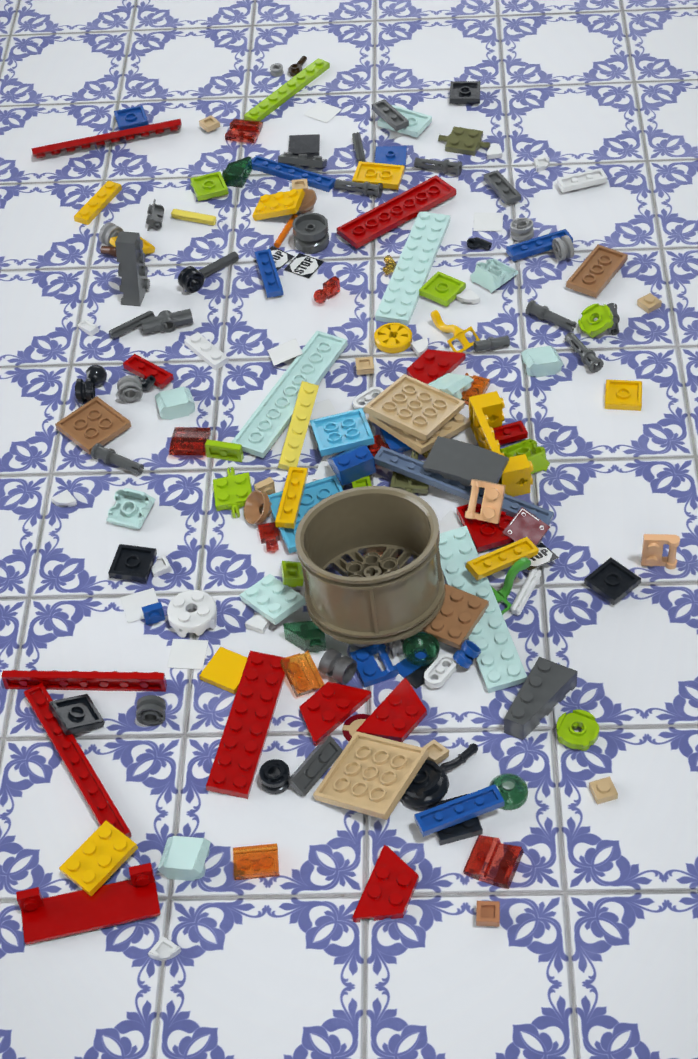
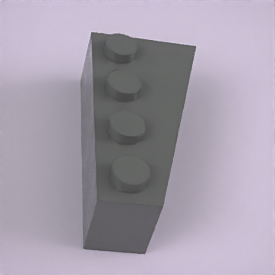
M120 231L115 245L117 262H120L118 277H122L121 285L119 286L120 292H123L121 305L141 306L145 293L150 288V279L147 277L148 267L145 266V253L142 250L143 241L140 239L139 233Z
M539 657L504 717V733L524 740L540 724V720L545 715L548 716L552 712L553 707L558 702L561 703L566 694L577 686L578 671Z

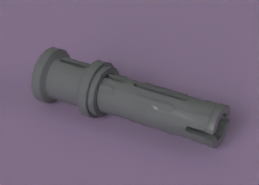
M416 157L414 167L440 170L444 174L448 172L456 173V175L460 176L462 161L457 163L450 162L447 159L437 161Z
M336 179L335 189L360 192L365 196L375 195L380 198L383 193V184L379 183L377 185L371 184L368 181L359 183Z
M531 300L526 307V314H532L541 321L547 320L569 332H573L574 329L572 327H576L577 323L550 311L547 306H541L534 300Z
M567 333L564 339L581 356V361L589 366L591 372L600 371L604 365L602 359L597 358L593 350H588L574 333Z
M96 443L91 450V457L101 459L105 464L117 465L136 475H141L143 472L140 470V468L144 469L143 464L118 455L114 449L104 448L100 443Z

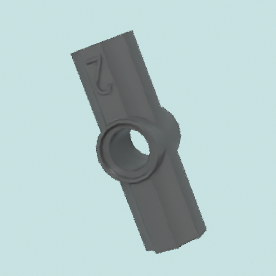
M190 309L173 313L164 310L158 316L142 319L140 322L143 334L161 330L170 333L178 326L193 323V317Z

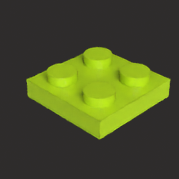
M220 171L190 178L198 201L229 194Z
M438 271L419 289V295L447 307L456 298V295L466 288V283Z

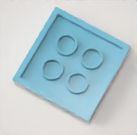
M362 408L310 420L321 456L348 451L360 445L368 446L375 444L373 434Z

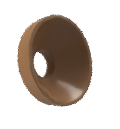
M312 189L304 190L305 196L298 212L304 214L314 208L317 196Z
M255 490L246 499L244 516L249 524H261L271 515L272 504L265 492Z

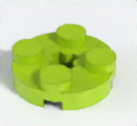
M598 303L584 309L581 313V320H578L581 330L591 338L603 333L614 324L613 313L610 308L605 304L599 305Z
M577 709L573 710V713H564L557 721V739L559 743L569 748L586 751L599 737V724L591 713ZM581 727V732H575L573 728Z

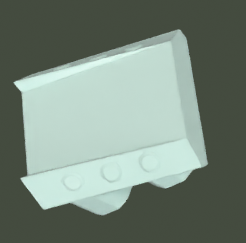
M494 258L487 259L486 263H476L475 271L470 277L472 284L475 282L492 293L516 276L518 271Z
M552 346L526 349L521 353L523 363L526 364V373L529 376H550L562 370L563 362L556 349Z
M447 373L428 385L461 400L463 397L462 392L472 386L471 384L474 382V379L467 375Z
M179 387L161 391L155 396L162 419L172 420L189 416V414L195 411V403L189 388Z
M128 488L120 489L115 492L114 500L116 503L109 509L106 521L136 530L140 529L156 499L145 492Z
M169 837L157 870L173 880L194 881L195 879L202 878L206 872L205 860L209 856L211 841L195 837Z

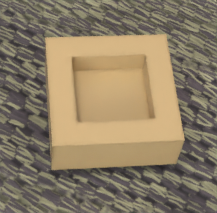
M210 115L199 120V125L206 132H210L219 128L220 122Z
M307 179L291 180L292 189H308Z
M651 293L637 300V305L648 314L660 308L662 301Z
M373 356L355 358L357 375L374 373Z
M271 477L254 484L255 490L265 492L267 495L275 493V485Z
M434 739L422 747L426 748L429 752L426 760H431L437 763V765L449 757V750Z
M610 776L589 782L590 791L597 805L618 799V793Z

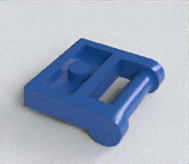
M384 643L373 644L350 652V658L357 662L356 671L364 688L392 679L399 674L385 650L386 646ZM379 654L386 668L385 671H380L373 655Z

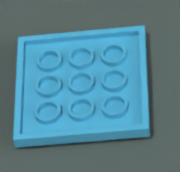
M336 475L307 483L295 529L278 527L289 554L297 551L295 535L304 515L323 499L343 491ZM283 491L268 495L272 504L271 514L274 521L276 520Z

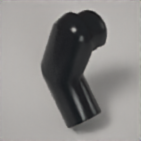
M479 237L467 240V246L470 249L484 248L490 250L492 246L491 242Z
M150 375L146 380L144 378L141 380L142 390H150L156 381L154 376Z

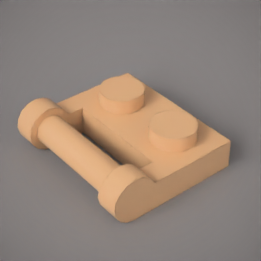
M471 479L470 485L472 489L468 511H465V518L498 524L506 485ZM479 487L485 488L480 513H477L475 509Z
M644 534L641 566H665L668 569H675L677 566L676 552L680 544V537L669 534ZM664 544L669 545L668 557H662Z

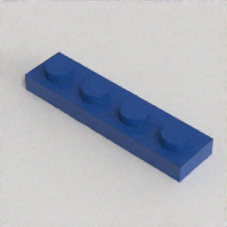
M566 229L507 246L506 253L512 261L553 250L552 241L555 238L559 237L561 239L562 236L568 235L573 242V237Z
M271 249L254 252L267 298L284 295Z
M494 784L414 814V820L424 837L501 808L505 805V801Z

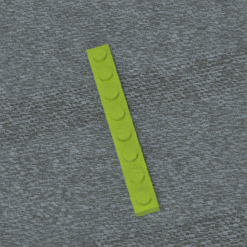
M319 58L244 114V120L256 125L329 69L330 63Z

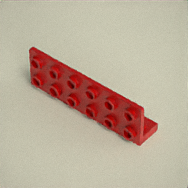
M151 863L129 867L130 880L102 885L92 896L84 890L43 898L39 887L16 892L17 902L22 913L25 944L29 945L159 916L161 912Z

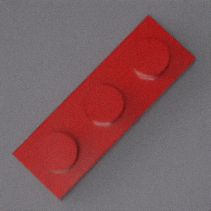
M136 354L123 363L124 369L146 380L148 376H154L156 381L153 385L160 389H163L174 380L173 374Z

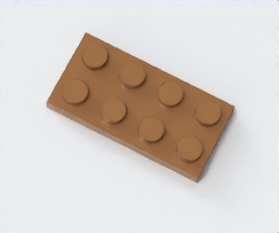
M598 244L568 279L566 287L597 298L627 261L628 255Z

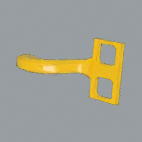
M437 310L431 312V318L438 329L445 333H453L454 336L447 341L453 352L461 353L473 346L474 341L469 343L465 337V333L468 331L473 333L476 338L475 341H480L471 326L463 330L456 325H446ZM458 339L463 346L459 351H456L452 345V341Z

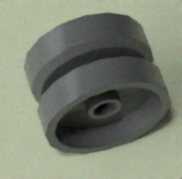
M304 213L294 219L292 223L294 245L299 251L317 253L328 246V221L323 215L319 213Z

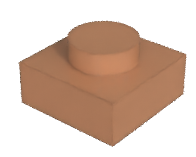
M477 901L476 926L499 927L500 901Z

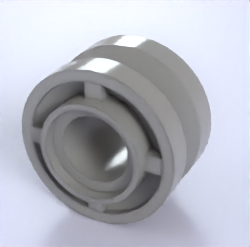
M517 218L510 223L512 239L526 241L534 236L533 221L531 219Z
M108 222L100 229L99 241L107 246H113L109 243L110 238L118 236L119 232L123 231V229Z
M568 235L562 236L561 239L559 237L553 239L552 248L558 261L574 257L573 242Z
M128 375L120 378L117 382L118 397L121 401L134 403L142 398V382L138 377Z

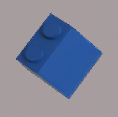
M360 445L327 459L342 486L376 473L374 457L366 445Z

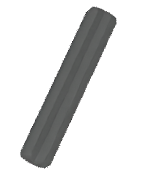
M359 132L353 133L352 139L357 162H366L361 135Z
M232 252L198 271L206 278L238 261L239 255L236 252Z
M148 311L109 330V335L112 339H115L141 326L140 320L155 317L152 311Z

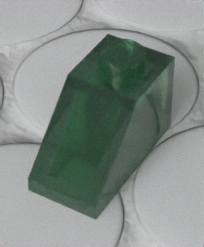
M248 156L227 165L222 173L226 186L243 188L253 170L251 157Z
M312 620L283 623L285 639L306 653L327 651L325 633Z

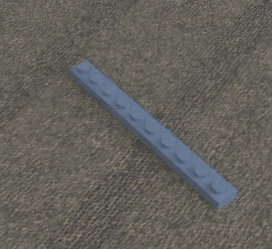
M381 446L374 457L376 465L470 500L472 487L463 486L456 480L445 479L441 474L425 471L422 468L424 465L422 461ZM479 489L477 503L481 505L484 489ZM504 494L501 511L506 512V515L515 517L521 507H523L548 526L550 525L554 512Z

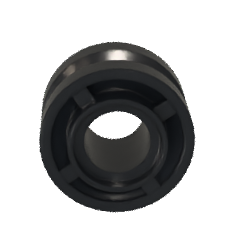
M188 266L180 272L178 284L187 292L195 293L203 286L204 275L195 267Z
M82 378L76 380L75 395L78 403H84L85 400L89 402L95 398V385L92 378H86L85 382Z
M272 759L266 761L259 770L262 788L266 792L279 794L288 789L290 783L287 780L290 778V771L284 761Z

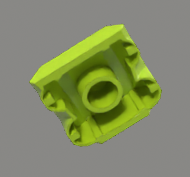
M527 439L500 449V452L504 453L508 458L526 454L528 461H531L533 464V472L531 474L542 470L546 471L550 464L546 458L545 448L537 447L535 440Z

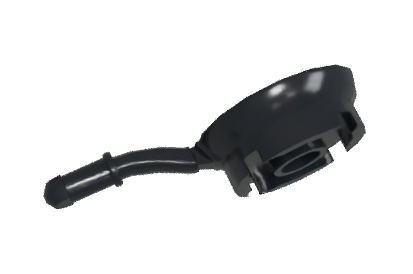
M470 744L465 751L458 754V757L440 766L431 760H426L402 796L403 802L412 807L423 808L440 801L448 792L450 785L446 771L465 763L468 758L477 753L478 745Z

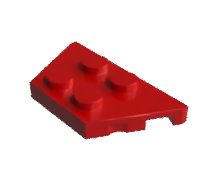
M428 349L407 368V375L429 384L443 375L454 371L466 359V354Z
M404 678L356 731L403 742L425 718L427 709L409 681Z
M327 682L305 701L299 709L307 730L310 732L313 744L317 746L325 736H329L372 697L371 691Z
M384 845L353 914L352 919L355 923L360 922V919L374 918V921L384 920L385 918H403L418 884L419 875L386 845Z

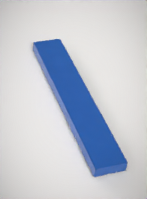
M257 155L248 163L250 169L289 181L307 179L309 187L329 192L335 186L336 179Z

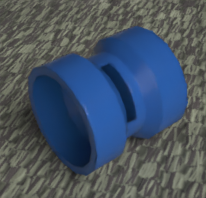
M465 640L461 645V649L457 650L453 655V659L460 666L469 669L473 664V659L481 654V650L472 641Z

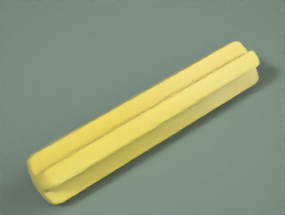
M173 209L171 212L172 218L208 225H215L217 221L215 216L179 209Z

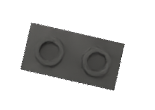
M156 199L148 207L147 231H149L150 227L157 230L162 227L164 207L155 204Z

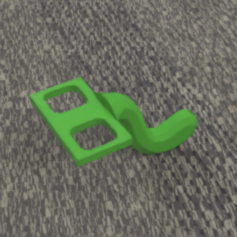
M526 557L519 559L511 566L505 577L502 589L496 591L491 586L497 603L503 602L507 606V608L501 611L502 615L510 610L512 606L507 601V597L511 592L516 575L531 565V561Z

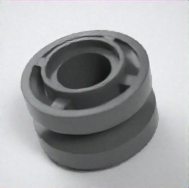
M147 695L138 699L136 719L139 723L155 726L165 721L166 702L163 698Z

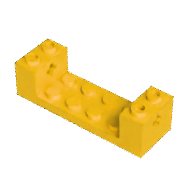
M497 391L469 397L470 427L478 446L505 456L504 453L500 452V444L498 440H495L493 430L495 427L502 426V422L505 420L502 411L505 408L503 398L499 397ZM526 454L509 457V461L498 484L506 485L505 494L512 497L530 493L531 485H533L531 476L533 464L531 461H528Z

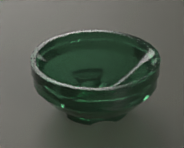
M418 632L406 638L403 642L404 657L413 665H429L439 655V642L429 633ZM424 652L427 656L424 659H419L415 654Z
M500 774L489 785L495 784L505 801V805L499 809L515 810L527 801V784L516 774ZM506 781H511L515 786L512 789H505L502 784Z

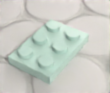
M392 105L409 121V126L398 130L397 132L418 138L432 122V116ZM381 117L377 121L378 126L395 131Z
M271 574L262 578L239 595L241 601L275 625L306 604L305 597L289 586L283 585V582Z

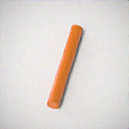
M292 214L274 243L276 248L280 247L289 233L294 219L298 217L297 214Z

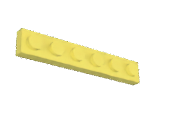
M304 381L301 382L278 468L289 470V467H297L318 392V385Z

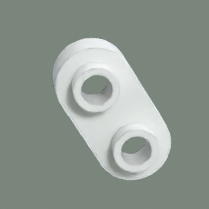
M371 387L353 399L354 410L362 408L364 411L365 405L384 390L380 387Z
M440 655L425 671L424 682L428 687H441L456 671L457 662L453 659V655Z

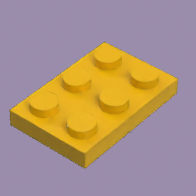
M359 161L352 181L359 183L368 181L371 184L377 185L382 183L383 188L398 190L405 172V166Z
M302 188L270 195L265 194L260 197L252 216L256 221L295 214L300 208L305 192Z
M105 821L59 867V870L87 894L92 896L138 849V846L108 821Z

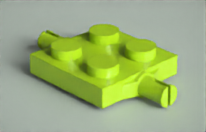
M231 467V471L230 468H227V477L213 479L215 505L217 511L232 510V517L236 518L237 514V518H239V508L245 506L246 499L252 492L251 478L249 472L235 475V469Z

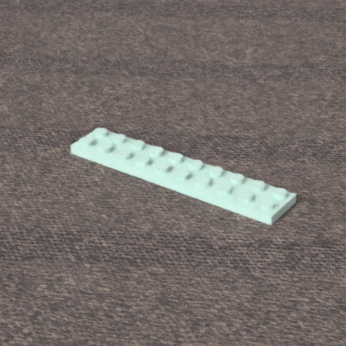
M428 212L418 213L375 314V321L409 325L420 297L419 289L426 283L450 223V215Z
M316 331L302 349L303 354L295 358L231 443L241 444L244 452L264 458L291 421L301 382L304 381L318 385L347 347V340Z
M467 526L440 533L441 569L447 585L489 601V606L468 637V640L475 643L481 650V654L475 660L488 693L524 683L527 679L526 672L488 578L485 577L477 581L465 568L468 561L479 557Z

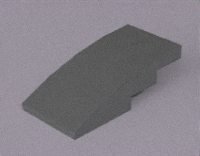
M438 436L422 468L427 472L441 474L445 479L459 481L463 486L472 487L470 485L471 479L498 484L509 458L473 444Z

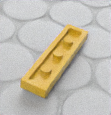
M107 181L74 215V220L89 225L122 190L121 184Z
M289 467L275 520L276 527L295 529L308 477V468Z
M525 537L468 561L465 568L478 581L512 566L521 558L526 557L529 559L536 556L539 549L528 537Z

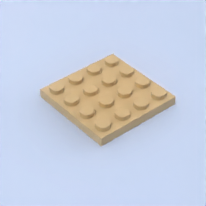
M404 374L365 405L364 412L426 441L464 408L465 401Z
M457 413L428 440L424 441L371 415L368 420L419 454L432 449L438 436L451 438L469 428L471 420Z
M356 731L313 796L315 800L387 820L428 758L429 752L426 748Z

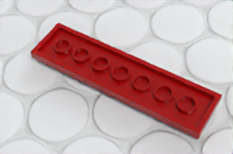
M435 175L336 228L337 234L357 249L413 219L419 212H426L455 196L456 189Z
M255 651L249 652L206 784L207 791L248 799L288 670L289 658Z

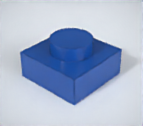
M161 602L142 607L146 625L165 620Z

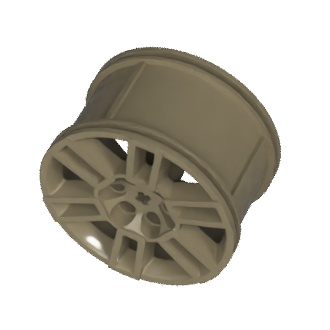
M364 486L333 494L314 505L304 515L296 530L295 543L297 555L302 565L307 611L311 620L321 631L335 640L348 644H383L406 639L417 634L436 617L445 599V580L440 561L439 523L432 507L419 496L402 489L386 486ZM375 552H384V553H383L382 556L380 557V555H379L378 553H375ZM333 567L341 575L328 572V570Z

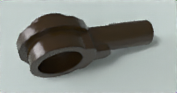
M302 56L297 64H292L288 68V72L292 77L303 70L302 65L307 60L306 56Z

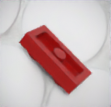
M522 421L493 428L494 438L499 441L500 445L528 438V432Z

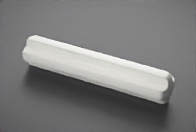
M535 568L528 574L510 607L512 614L517 616L521 614L541 577V570Z

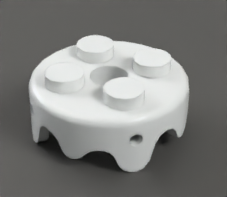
M188 590L181 592L168 605L169 625L175 629L181 638H185L189 632L202 635L206 629H214L216 627V602L212 596L204 591ZM191 608L197 609L195 612H188Z

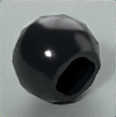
M92 365L86 370L87 378H92L95 386H101L107 379V372L100 365Z

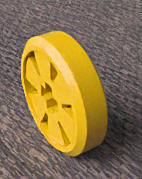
M401 323L384 324L375 331V345L379 350L386 353L405 351L412 343V331Z

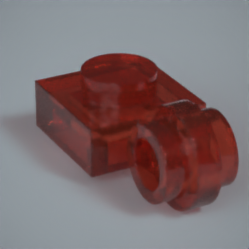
M336 276L323 283V289L315 291L313 296L316 303L322 304L326 299H330L340 292L339 278Z
M275 522L258 525L261 544L266 543L267 552L275 553L276 550H279L277 541H280L278 527H276Z

